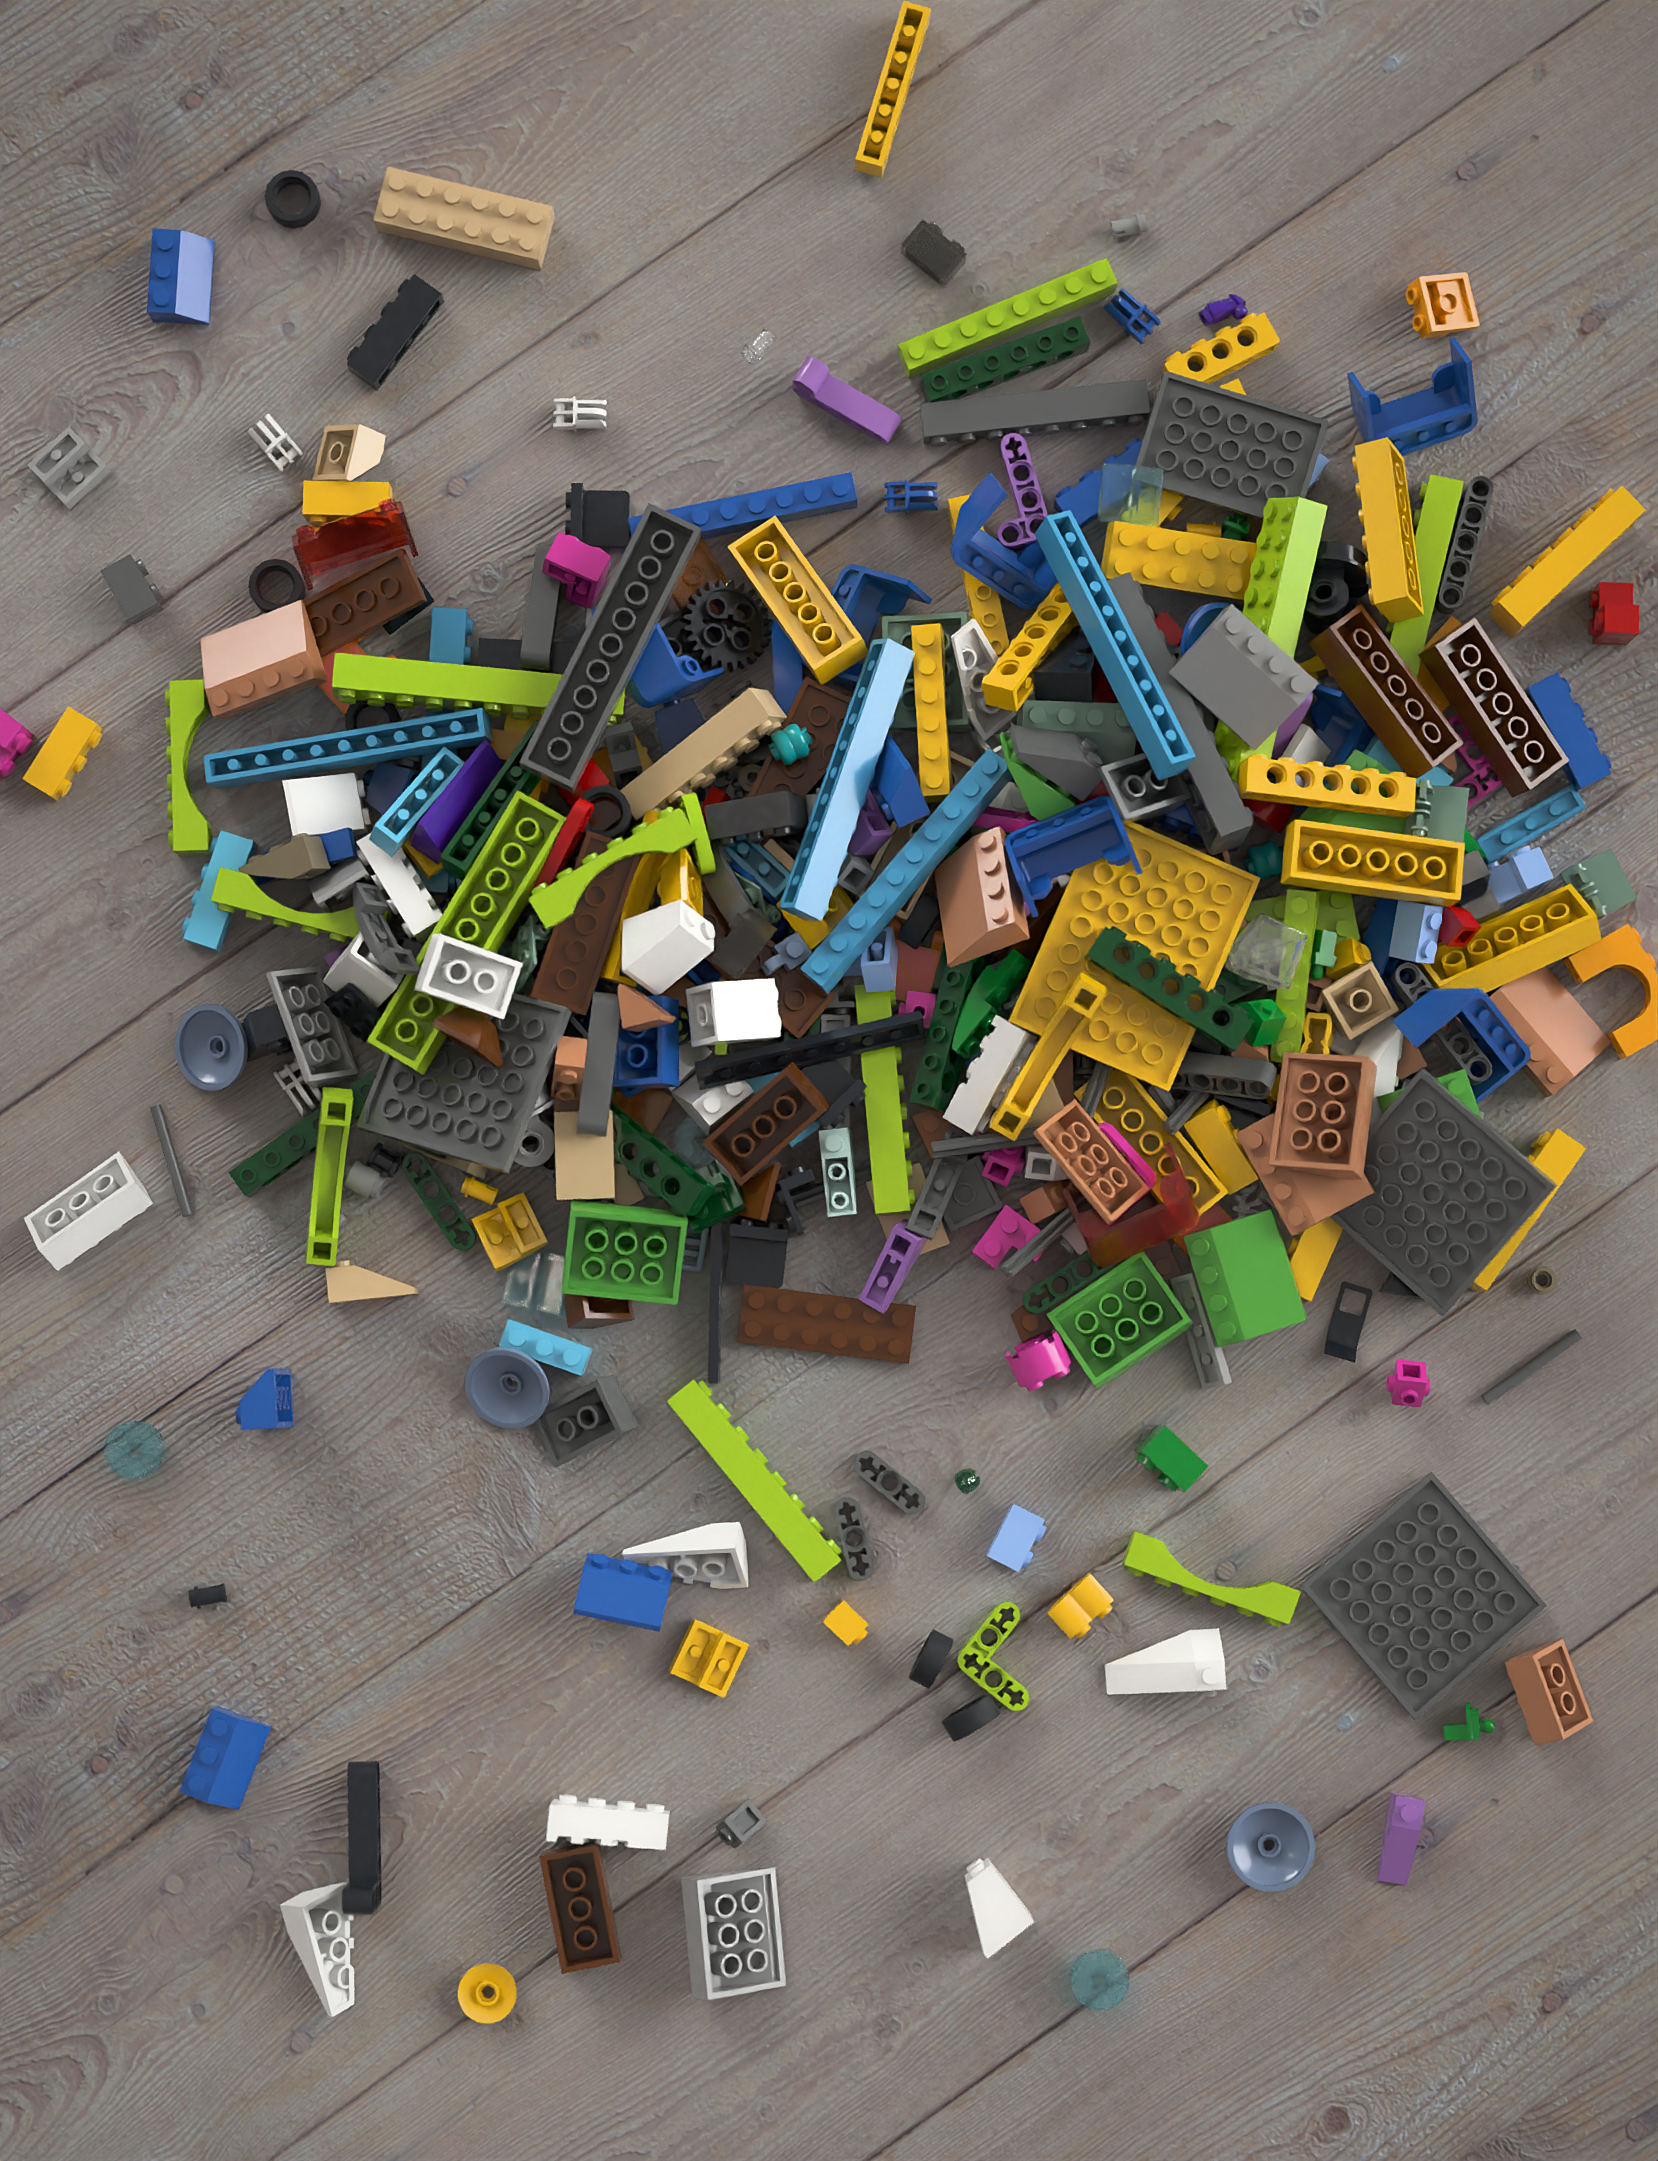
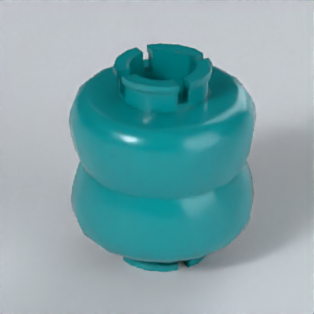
M790 724L784 730L772 733L771 740L773 743L768 744L775 761L781 759L784 765H790L797 759L807 757L810 754L808 745L813 743L805 727L800 730L797 724Z
M1267 841L1261 846L1250 847L1247 850V859H1243L1246 871L1261 878L1260 881H1264L1270 876L1282 874L1284 848L1282 846L1277 847L1273 841Z

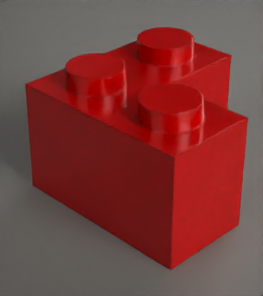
M1599 582L1590 591L1589 607L1593 608V618L1589 620L1588 634L1592 636V644L1627 645L1639 634L1640 605H1633L1634 583Z

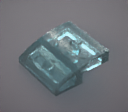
M1103 463L1097 520L1100 522L1119 521L1144 526H1158L1164 469L1130 464Z
M536 1251L510 1265L502 1303L563 1316L565 1309L564 1299L566 1294L561 1293L564 1257Z

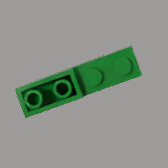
M1015 949L1010 952L996 971L987 965L969 992L962 1007L954 1032L952 1049L967 1060L979 1051L984 1037L995 1030L996 1026L991 1024L995 1015L1002 1018L1005 1016L997 1010L998 1007L1009 998L1011 991L1019 981L1027 976L1029 969L1033 965Z

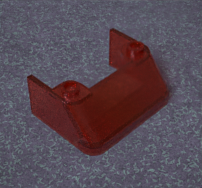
M389 498L379 502L378 507L315 527L312 524L297 528V533L292 536V543L307 589H314L312 576L314 574L408 544L412 556H418L415 536L403 503L395 501V498Z
M1170 1142L1164 1144L1162 1149L1173 1173L1165 1176L1160 1182L1159 1191L1164 1203L1110 1226L1095 1209L1079 1214L1068 1188L1061 1191L1092 1262L1097 1266H1111L1185 1233L1197 1225L1199 1213L1188 1181Z

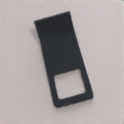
M1342 1282L1328 1329L1324 1354L1355 1363L1360 1334L1372 1296L1371 1289ZM1345 1289L1366 1294L1361 1316L1339 1309Z

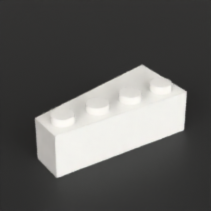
M370 833L357 841L360 847L357 855L365 867L369 864L375 872L371 876L373 881L379 886L380 890L385 888L390 898L386 901L395 915L400 913L405 923L402 924V927L410 940L415 937L421 943L430 937L443 914L402 848L391 857L369 840Z
M995 1015L991 1023L996 1026L994 1032L989 1036H985L980 1044L981 1057H977L972 1061L967 1069L966 1077L969 1079L967 1084L963 1082L959 1085L943 1118L973 1136L980 1133L984 1134L987 1131L991 1120L989 1117L1006 1093L1004 1092L1009 1083H1013L1021 1070L1019 1066L1023 1059L1029 1057L1036 1045L1033 1043L1037 1038L1036 1036L998 1015Z
M559 1795V1799H554L550 1804L546 1841L557 1842V1836H566V1840L570 1841V1843L583 1844V1842H589V1839H595V1843L606 1846H616L619 1842H623L626 1847L665 1850L670 1811L664 1810V1806L658 1804H647L646 1808H637L635 1803L630 1801H618L617 1805H608L606 1800L601 1798H589L588 1802L577 1801L576 1796Z

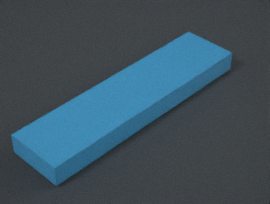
M1570 784L1478 837L1475 841L1485 852L1484 862L1486 865H1489L1585 810L1587 807L1573 784Z

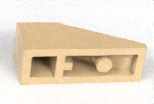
M350 1260L337 1261L333 1268H325L328 1300L331 1304L419 1294L418 1288L356 1265L350 1266Z

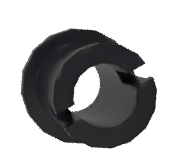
M224 1583L204 1588L194 1586L193 1590H189L191 1607L201 1609L203 1605L227 1602Z

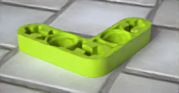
M695 792L680 795L676 809L680 807L698 836V840L691 843L698 872L700 875L715 872V861L698 797Z
M1004 1601L994 1608L958 1655L957 1662L964 1673L1007 1708L1013 1711H1020L1029 1703L1030 1696L1028 1691L990 1659L1020 1620L1019 1608L1010 1601ZM1012 1607L1014 1609L1012 1615L1015 1618L1012 1621L1005 1620L1001 1626L1006 1628V1631L1002 1634L996 1626L989 1623L993 1618L998 1623L1002 1618L1000 1610L1002 1608L1007 1610ZM986 1629H992L997 1634V1641L991 1646L984 1645L980 1639L982 1632ZM966 1653L970 1656L976 1653V1661L981 1666L984 1665L985 1661L990 1664L982 1670L979 1678L974 1675L979 1671L972 1665L968 1668L964 1666L966 1661L963 1656ZM994 1670L1001 1674L1002 1681L998 1686L990 1687L986 1684L985 1676L989 1671ZM1007 1680L1012 1682L1008 1688L1016 1693L1019 1690L1023 1692L1021 1694L1023 1699L1021 1704L1015 1702L1013 1705L1010 1704L1011 1697L1005 1691L1002 1696L997 1694V1692L1005 1687Z

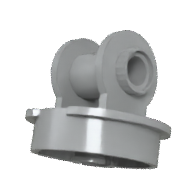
M546 1079L514 1158V1161L522 1166L534 1167L543 1164L551 1157L555 1148V1137L551 1124L540 1113L555 1103V1098L550 1097L551 1089ZM527 1136H535L532 1140H524Z

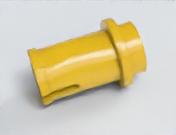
M1213 521L1212 524L1187 522L1186 532L1221 538V524H1216V521Z
M467 1176L460 1192L465 1194L466 1198L471 1196L492 1206L499 1188L475 1180V1176L472 1178Z

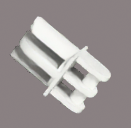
M574 396L573 398L554 399L553 404L556 405V411L553 412V416L556 417V423L553 424L554 429L574 430L575 432H577V429H606V422L603 421L607 415V412L603 410L607 406L606 400H576ZM565 406H573V411H565ZM565 418H573V423H565Z
M267 414L265 419L280 437L276 439L261 421L257 422L256 426L271 443L269 446L265 444L252 428L247 432L282 472L284 465L288 462L290 464L293 463L292 459L298 454L301 456L303 453L288 434ZM290 444L292 448L286 452L284 448ZM281 452L283 456L276 460L274 456Z
M295 1057L293 1063L283 1065L284 1069L280 1072L274 1071L273 1074L302 1117H304L308 1113L293 1092L294 1090H298L311 1110L317 1108V1105L304 1087L303 1075L296 1078L293 1073L300 1068ZM290 1076L293 1082L286 1085L283 1079ZM308 1085L321 1103L322 1093L320 1090Z

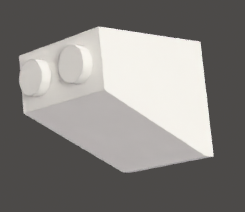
M355 773L283 781L293 836L301 833H307L308 836H318L347 827L352 828L354 836L368 833L367 825L372 824L369 808H364L362 797L366 795V789L363 779L358 780Z
M681 900L623 920L622 972L655 996L660 995L714 951V925Z
M359 931L331 966L323 982L334 992L347 983H352L378 1008L395 991L404 974L394 973L379 963L367 947Z
M774 978L712 982L686 989L692 1047L781 1037L782 1023L778 1015V990L775 986Z
M987 1857L984 1861L979 1858L966 1868L968 1873L965 1875L981 1947L988 1959L1034 1923L1031 1913Z

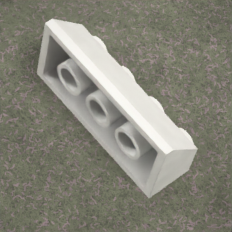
M117 1152L29 1214L24 1220L38 1250L58 1271L65 1265L72 1263L75 1258L89 1248L96 1246L106 1236L120 1229L123 1224L133 1217L144 1212L153 1203L145 1187L121 1153Z

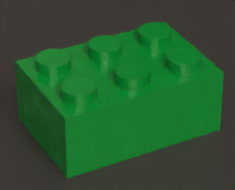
M1157 1425L1134 1449L1138 1454L1135 1459L1146 1470L1156 1471L1159 1474L1157 1480L1166 1489L1174 1492L1177 1490L1186 1492L1209 1467L1164 1425Z

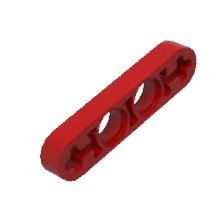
M581 797L575 802L533 889L545 882L550 886L558 881L556 875L565 870L593 813L594 804Z

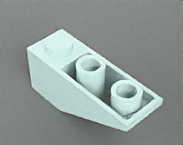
M847 1127L819 1131L828 1217L857 1214L852 1131Z

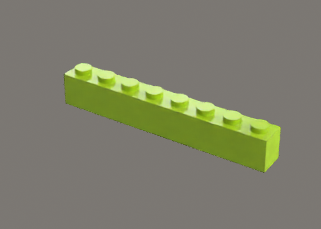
M1106 257L898 344L897 355L908 379L1112 295L1116 292L1117 279Z
M1430 474L1428 483L1422 482L1418 499L1424 501L1422 509L1415 510L1412 522L1413 526L1417 527L1414 540L1424 616L1394 623L1388 621L1386 633L1391 634L1390 644L1416 679L1421 662L1418 655L1424 650L1464 481Z
M865 984L854 985L858 1025L892 1017L891 1007H897L895 990L867 993ZM892 1046L860 1054L863 1083L867 1086L864 1089V1094L866 1095L864 1099L875 1217L910 1214V1206H915L914 1189H908L907 1178L913 1177L911 1160L905 1159V1149H910L909 1132H903L902 1121L907 1120L906 1103H900L899 1092H905L903 1075H897V1064L902 1063L901 1047Z
M693 1379L667 1402L815 1583L841 1561L838 1555L842 1550L832 1538L826 1541L820 1534L824 1528L813 1515L809 1519L801 1510L805 1505L795 1493L789 1496L783 1488L787 1484L776 1470L773 1473L768 1470L764 1465L768 1460L758 1447L754 1451L746 1443L750 1438L741 1426L738 1425L736 1428L732 1426L728 1421L732 1415L723 1404L719 1403L716 1406L710 1399L713 1392L703 1380L697 1383Z

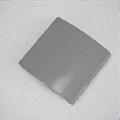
M70 427L65 429L27 465L69 509L111 472Z

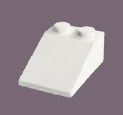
M433 934L414 990L504 1019L523 963L442 934Z

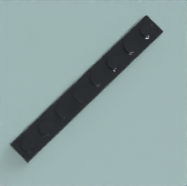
M920 1010L694 1062L699 1089H708L778 1073L792 1062L800 1068L926 1039L924 1020Z

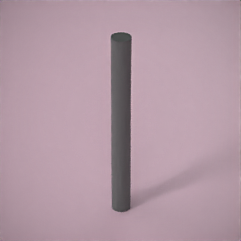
M161 1104L152 1106L150 1110L182 1217L191 1216L194 1212Z
M1573 1330L1481 1395L1482 1399L1489 1405L1581 1340L1582 1337L1577 1330Z

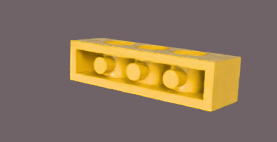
M1265 312L1257 316L1255 313L1244 317L1240 321V325L1232 329L1230 326L1219 330L1215 334V338L1209 341L1205 339L1197 341L1190 346L1191 350L1184 354L1176 352L1165 359L1166 363H1164L1162 373L1164 374V371H1168L1211 384L1277 350L1280 340ZM1241 336L1248 337L1251 345L1242 346L1237 338ZM1221 349L1226 353L1227 357L1218 359L1213 355L1212 351ZM1197 362L1202 370L1193 372L1188 368L1187 364Z

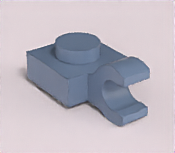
M796 931L772 948L775 956L764 962L761 969L766 976L771 975L782 966L789 973L807 961L813 953Z

